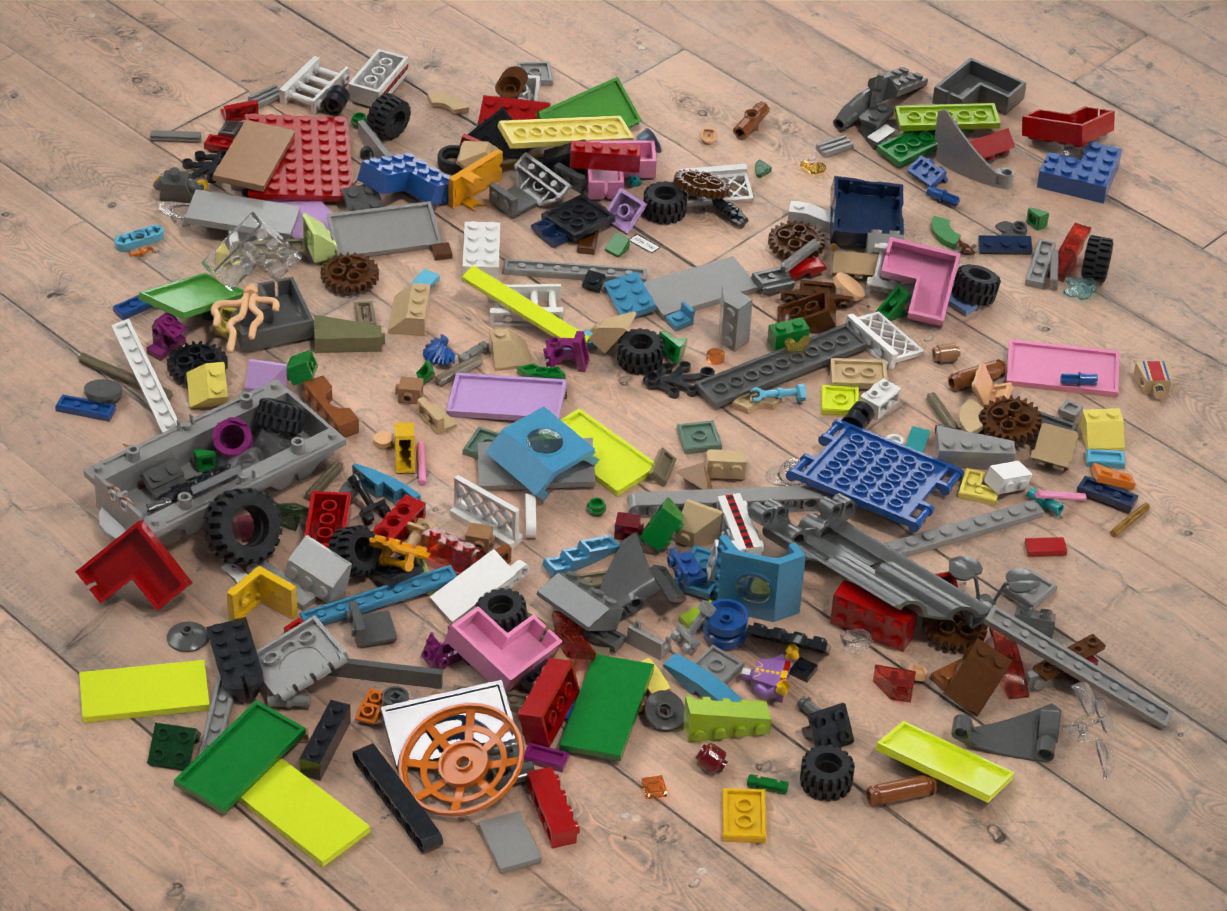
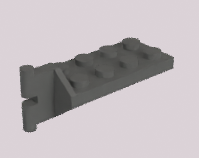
M899 67L884 74L878 73L876 77L870 78L867 86L872 92L869 106L876 107L877 103L927 85L928 79L924 78L920 73L909 72V69L905 67Z

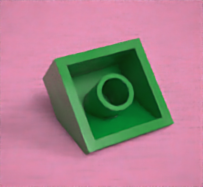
M667 497L644 527L640 537L659 552L663 547L667 548L673 540L671 538L674 532L678 533L684 526V523H682L684 515L670 498Z

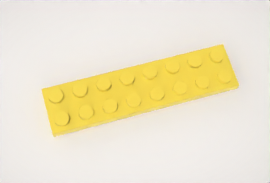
M621 116L499 121L498 128L510 149L555 147L586 139V141H633L634 139Z

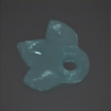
M1065 278L1070 286L1063 293L1069 297L1077 296L1078 299L1085 300L1097 291L1096 281L1092 278Z

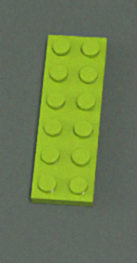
M995 103L895 106L894 110L899 130L906 132L936 130L938 111L943 109L948 110L952 118L958 122L960 129L1000 128L1001 124Z

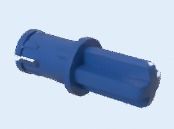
M930 185L926 191L927 196L938 199L941 203L945 202L952 206H957L960 202L958 196L948 193L945 189L941 190Z
M1078 372V374L1062 373L1060 375V383L1077 384L1078 386L1098 384V374Z

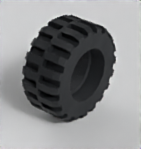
M239 488L224 491L223 494H219L214 498L215 502H210L207 507L209 512L204 514V519H206V524H203V530H206L204 538L205 542L209 541L210 543L208 545L210 551H216L215 556L218 559H224V562L235 565L255 564L258 561L267 559V555L273 554L275 551L274 546H278L280 543L278 537L282 535L283 529L280 528V523L283 522L282 517L278 515L280 512L278 506L273 505L275 503L271 497H266V493L257 491L254 488ZM239 508H244L248 511L254 523L252 538L246 545L239 543L232 532V519Z

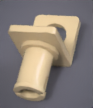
M419 518L416 524L408 522L407 527L410 536L406 543L413 544L414 549L420 541L428 543L437 526L436 523ZM422 525H428L430 527L429 531L427 532L426 528Z

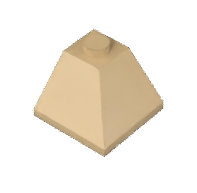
M464 141L461 145L456 164L464 169L498 148L489 142Z
M633 311L604 319L600 324L596 323L591 328L590 332L592 334L588 339L606 353L626 332L637 313Z
M508 328L489 330V348L495 371L517 369V367L532 364L524 339Z
M687 499L682 510L684 515L682 523H684V526L676 533L675 542L691 548L694 545L701 547L714 544L715 539L719 540V536L722 533L723 511Z

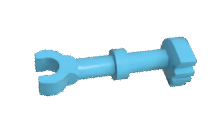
M798 384L793 389H783L781 387L776 388V390H761L758 387H754L750 390V392L758 394V398L751 399L754 403L770 397L782 399L784 396H796L797 402H803L807 398L804 384Z

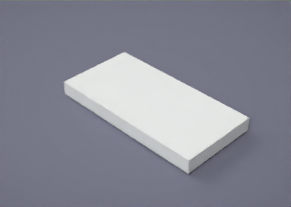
M493 549L430 596V598L450 622L454 624L476 608V602H478L480 597H484V593L491 592L493 589L499 590V588H504L518 578V576Z

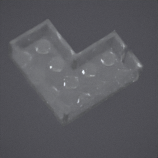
M252 211L201 263L210 275L232 291L256 266L277 282V279H281L288 272L287 268H292L302 256L292 244Z

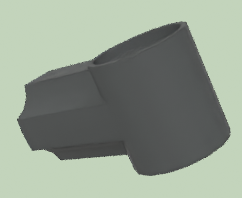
M532 761L523 763L521 772L514 784L527 781V772L535 770ZM517 765L506 767L502 779L494 787L497 791H500L508 783ZM493 769V780L499 769Z

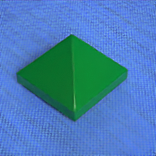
M429 360L416 372L418 378H423V386L435 377L434 369Z

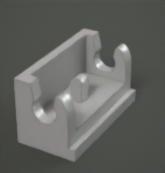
M638 620L635 622V627L632 624L628 626L627 643L650 656L661 660L672 649L669 636H666V642L641 629V622Z

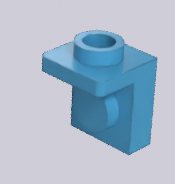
M685 301L681 302V310L666 316L665 322L675 332L694 324L695 311Z

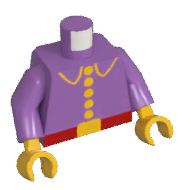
M790 644L787 646L786 652L775 658L758 659L755 670L743 667L741 680L751 681V692L763 700H773L782 703L784 696L788 693L787 689L791 688L788 683L791 666L790 658L792 660L799 658V648L796 644Z

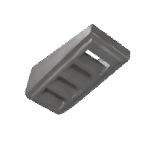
M226 120L220 128L218 135L235 138L243 122Z

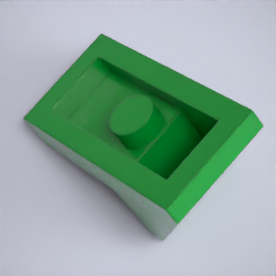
M898 284L876 312H880L889 321L907 316L908 313L903 307L912 298V295L902 285Z
M660 331L659 335L664 341L663 354L674 363H678L684 356L687 338H674L667 331Z

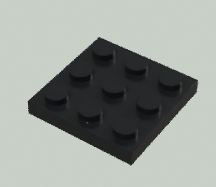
M583 194L541 213V219L555 223L556 229L566 234L573 241H577L616 222L614 214Z
M231 463L214 469L210 468L203 471L199 476L195 475L186 479L184 483L171 486L170 491L164 493V495L171 500L177 499L178 494L182 492L194 495L241 473L242 470L240 465L231 466Z

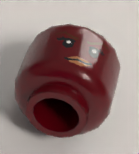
M713 743L704 744L695 757L698 760L697 765L710 774H715L717 771L722 772L728 763L725 760L726 752Z

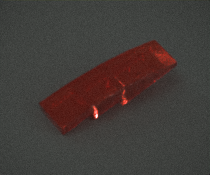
M1075 222L1058 251V281L1064 283L1075 266L1077 257L1084 247V242L1091 233V227ZM1050 270L1047 274L1048 278H1050Z
M989 627L994 642V649L1012 660L1002 678L1009 700L1028 698L1029 690L1017 643Z

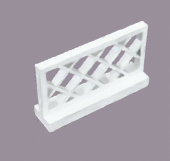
M746 164L686 168L688 171L689 169L693 171L697 169L699 172L705 171L712 175H718L717 177L726 180L729 186L732 185L738 188L735 192L729 189L728 194L731 197L723 198L725 201L742 203L753 202L754 200ZM735 181H744V183L741 185ZM743 191L747 193L748 196H741L739 195V193ZM687 193V207L713 205L712 199H706L703 196L700 198L694 195L697 200L688 201V197L692 194Z
M880 312L856 317L854 314L847 315L845 323L868 343L866 350L877 360H886L888 370L894 369L895 364L924 354V350Z
M459 475L454 478V507L450 510V517L468 527L470 522L493 526V534L496 535L495 542L501 546L507 543L513 549L523 541V534L519 532L518 508ZM476 493L479 494V496L481 497L482 501H480V499L478 498V496L476 495ZM468 495H470V497L474 501V504L471 502ZM484 503H485V505L487 506V508L489 509L490 512H488V511L486 510V508H485L484 505H483ZM507 511L512 513V518L510 517ZM499 512L502 514L505 521L502 520V518L498 514Z

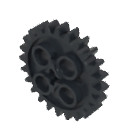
M192 341V345L185 343V347L178 345V350L173 349V353H169V358H167L169 376H173V380L178 379L179 384L185 382V386L188 385L187 372L203 364L224 362L225 374L226 369H228V358L225 351H222L221 347L216 348V344L209 346V342L202 344V341H200L198 344H195Z

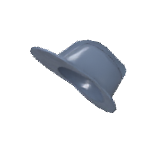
M645 128L637 136V141H654L655 151L657 153L662 152L661 145L651 129Z

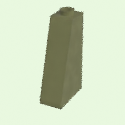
M314 315L315 353L382 352V344H385V333H381V325Z

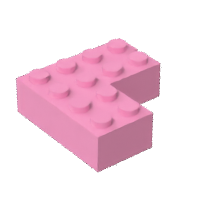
M586 141L641 146L639 173L586 169L589 199L599 200L607 197L613 200L619 189H624V178H630L633 175L645 179L656 178L657 160L654 141Z
M893 237L889 238L881 277L915 285L907 319L943 327L960 260V253Z
M478 606L452 624L444 639L489 682L502 680L505 693L516 686L522 677L545 659L553 658L563 642L549 629L540 643L539 640L547 626L534 614L507 633Z

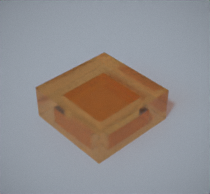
M662 775L641 778V785L646 799L667 797V789Z

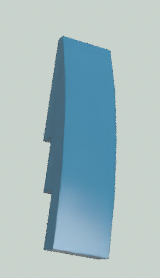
M356 463L352 465V474L361 472L364 477V488L375 498L379 499L384 496L393 504H396L406 494L421 500V494L401 481Z
M611 535L579 540L577 547L562 549L560 556L545 558L542 566L553 577L557 573L576 571L619 550L620 544Z
M675 653L662 665L691 694L696 691L701 697H710L711 700L715 701L729 698L732 702H739L742 699L713 674L678 653Z

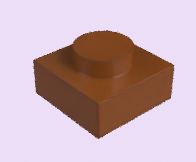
M507 543L495 549L507 564L511 562L512 548Z

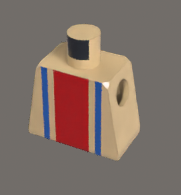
M1136 361L1133 376L1143 394L1154 395L1155 398L1161 399L1170 392L1172 382L1171 361Z

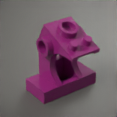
M166 312L157 318L152 325L153 344L146 349L148 355L159 361L169 356V353H173V349L177 350L178 345L183 346L186 343V337L181 334L186 332L187 329L178 321L176 316ZM170 342L171 345L167 347L165 344Z
M577 331L574 338L552 337L545 341L546 348L543 351L545 359H549V362H546L547 367H555L556 364H561L564 360L570 359L577 364L578 372L586 371L590 358L584 331Z
M430 632L421 657L430 668L443 669L461 660H464L468 666L471 665L446 641L443 643L439 642L434 633Z

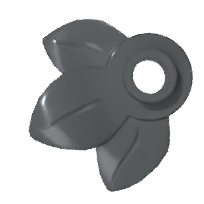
M1002 221L995 225V228L1002 232L1000 236H1026L1027 225L1022 221H1015L1014 223Z

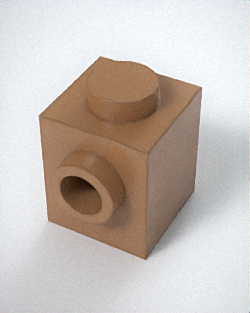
M401 376L399 384L395 386V395H398V403L417 404V399L423 397V378Z
M470 522L465 535V550L488 554L491 546H494L496 541V535L493 534V526Z

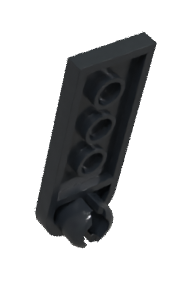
M246 617L206 627L224 690L234 695L238 701L245 703L247 700L242 681H245L250 699L254 700L259 693V688L264 683V675Z

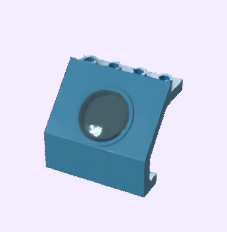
M545 406L503 428L485 451L533 494L544 500L549 495L546 488L558 474L581 461H587L594 466L599 461L594 456L596 453L594 451L595 448Z
M726 534L719 536L716 575L714 576L715 589L713 590L716 600L731 599L738 601L747 609L748 617L776 622L800 613L806 555L796 542L788 545V555L772 558L740 551Z

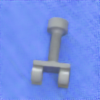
M705 600L699 605L700 613L689 629L677 625L670 635L674 642L681 643L684 639L688 641L682 646V651L690 656L701 645L693 635L707 616L712 617L716 611V608Z

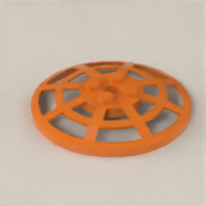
M462 703L448 706L425 718L408 736L399 758L400 779L421 807L430 813L450 817L473 814L490 807L500 800L514 785L524 762L523 739L513 720L503 711L493 706L482 703ZM466 713V725L452 728L442 734L434 726L448 717ZM475 713L492 716L504 724L495 733L486 727L474 725ZM511 730L518 744L519 756L507 759L506 747L501 739ZM428 731L435 740L426 749L422 760L409 758L416 742ZM465 733L464 740L453 744L446 740L454 735ZM474 733H480L488 736L490 739L482 746L480 743L473 741ZM497 744L501 760L490 761L487 753ZM440 745L444 751L439 761H429L432 753ZM469 761L467 766L459 767L461 762ZM517 765L508 783L497 792L494 787L502 779L506 767ZM408 767L420 768L421 779L426 789L414 794L408 781ZM427 769L439 770L442 779L431 785ZM489 769H499L496 777L490 784L483 779ZM477 784L482 789L476 794L463 797L465 788ZM446 785L456 788L454 797L443 795L438 790ZM486 794L491 797L477 806L460 810L462 803L476 800ZM433 795L441 801L452 803L450 810H439L427 806L421 800Z

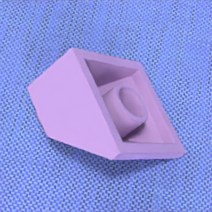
M620 188L607 209L616 218V222L611 224L629 234L647 204Z
M249 359L245 392L255 390L276 379L288 389L287 364Z

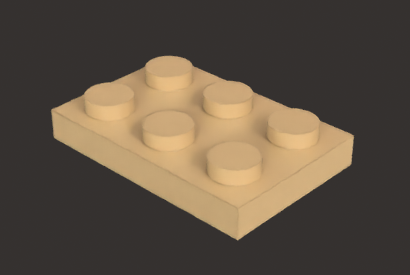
M830 359L831 386L871 389L875 383H878L883 378L888 381L886 360Z

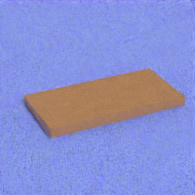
M245 120L214 172L213 181L264 192L295 137V130Z

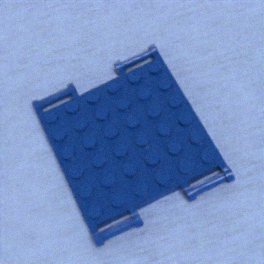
M840 419L834 420L831 428L818 438L819 444L827 447L817 457L805 453L800 457V461L794 468L786 472V478L789 481H800L809 487H814L833 496L841 493L852 499L860 508L870 510L879 516H884L894 520L896 523L906 525L912 532L919 531L923 521L933 514V505L924 502L933 490L938 489L942 495L946 496L951 492L953 485L964 476V471L959 467ZM840 431L836 437H833L836 432ZM805 466H808L804 472H801ZM947 474L952 475L947 482L942 481ZM917 509L922 511L916 519L912 518Z

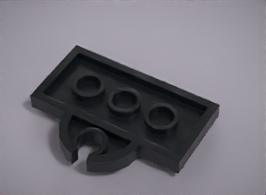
M754 622L753 626L748 625L746 631L751 637L787 645L796 644L797 647L830 654L831 645L827 643L825 638L814 636L813 639H810L804 633L796 631L788 633L786 629L778 627L768 629L766 625Z

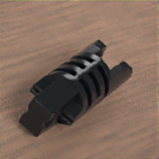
M723 198L712 199V203L719 210V213L731 223L743 228L749 221L742 211L730 201H725Z

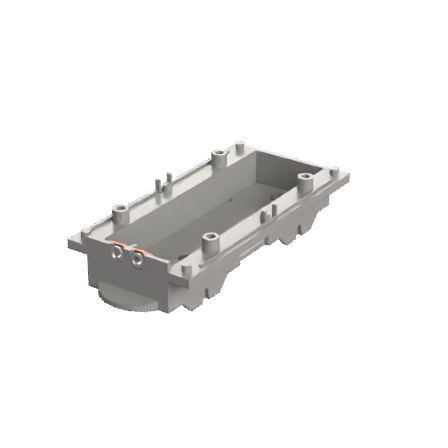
M276 379L250 392H242L238 398L193 418L192 414H189L190 420L180 424V421L177 420L176 427L138 445H129L125 451L84 469V477L95 486L96 507L100 510L99 524L106 536L115 540L136 522L144 520L161 543L169 546L179 541L180 536H189L200 530L206 521L204 514L209 512L207 507L210 502H215L214 498L217 495L223 494L227 490L239 488H254L257 491H262L269 487H274L282 490L292 485V481L296 479L301 481L309 477L319 462L334 456L335 450L346 445V438ZM261 398L288 401L307 409L302 433L296 434V437L291 440V447L265 460L260 457L253 447L243 459L236 461L227 460L220 456L214 446L212 439L213 429L218 422L229 417L239 418L246 422L252 433L254 445L262 428H265L254 422ZM193 449L215 451L217 467L230 463L231 466L240 465L241 473L194 495L182 492L178 494L177 499L171 500L172 505L151 515L148 514L147 509L149 508H146V504L162 500V497H165V495L154 500L153 494L149 492L147 487L142 488L140 486L143 482L140 477L142 472L175 458L184 473L185 479L195 475L199 476L202 472H198L195 467Z

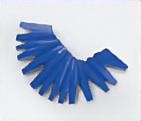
M440 334L441 339L435 337L434 340H430V344L425 345L426 348L423 349L425 360H429L432 364L438 363V365H449L450 362L455 363V353L446 347L449 340L445 335Z

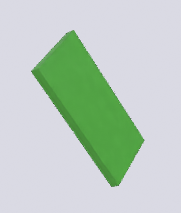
M618 77L535 114L538 119L621 116L628 128L642 121Z
M202 273L139 292L138 299L180 319H185L210 311L212 305L217 301L241 299L244 290L208 273Z

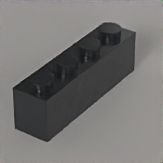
M330 700L300 757V772L307 778L321 781L351 723L350 704Z

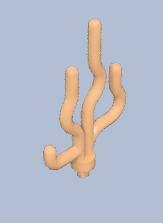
M253 283L244 288L241 299L220 300L211 307V314L214 317V328H219L221 323L219 308L240 307L239 314L229 319L226 324V329L229 333L226 349L228 353H232L235 347L237 331L234 325L246 317L248 306L249 310L256 315V319L251 322L248 338L251 340L255 339L257 327L264 320V314L256 307V304L272 305L273 312L279 311V301L273 297L258 296V289Z

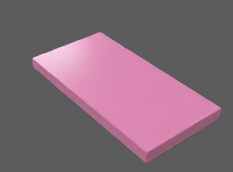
M1009 339L1006 383L1011 382L1012 386L1117 397L1120 351ZM1078 372L1098 374V384L1081 386L1077 384L1060 383V375L1062 373L1078 374Z

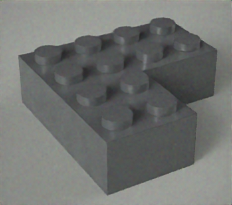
M969 58L934 87L932 103L935 105L975 104L978 101L981 103H995L997 110L1007 114L1024 99L1027 82L973 58Z
M293 276L277 279L278 296L276 297L274 280L258 283V296L277 299L280 303V308L278 312H273L272 305L260 304L261 307H258V309L263 312L264 320L257 327L256 336L253 340L248 338L251 322L256 319V315L249 309L247 310L246 317L234 325L237 331L236 338L243 352L314 338V320ZM239 312L232 313V317L238 315Z

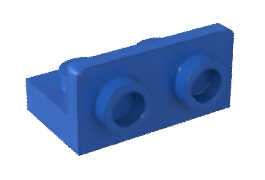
M922 155L907 168L909 174L928 187L930 185L935 187L941 180L945 183L948 182L945 169L941 166L937 167L930 158L926 159Z
M674 547L669 548V556H667L668 566L674 570L675 578L677 581H680L683 588L706 583V575L692 551L677 554Z

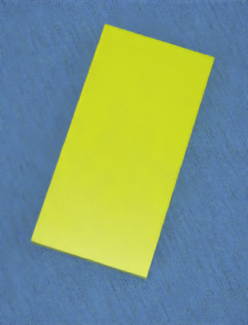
M580 408L561 419L582 438H593V447L596 452L594 456L599 459L594 466L595 481L617 497L649 477L654 461ZM541 431L538 433L539 440L560 439L557 435L550 432Z
M205 660L79 672L83 723L206 711L210 708Z
M902 721L879 740L875 750L987 803L1013 780L1015 772L905 721Z
M282 758L238 800L322 867L326 866L371 832L370 826Z

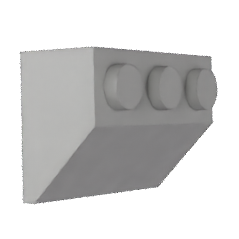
M724 283L722 284L719 318L721 344L736 352L749 342L753 299Z
M307 535L289 557L285 576L328 604L345 597L352 563Z

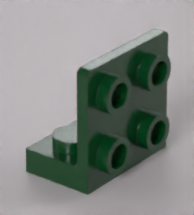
M155 722L147 763L153 766L184 770L191 764L195 741L200 742L201 733L197 728Z

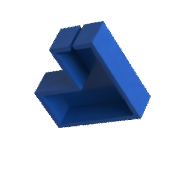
M1090 141L1081 160L1048 152L1039 170L1037 188L1104 204L1120 165L1122 149Z
M406 152L400 155L393 154V156L388 157L382 156L381 158L362 160L357 180L381 194L407 191L424 202L431 201V205L441 204V202H448V179L451 176L439 172V169L427 165V162L418 160L413 154Z

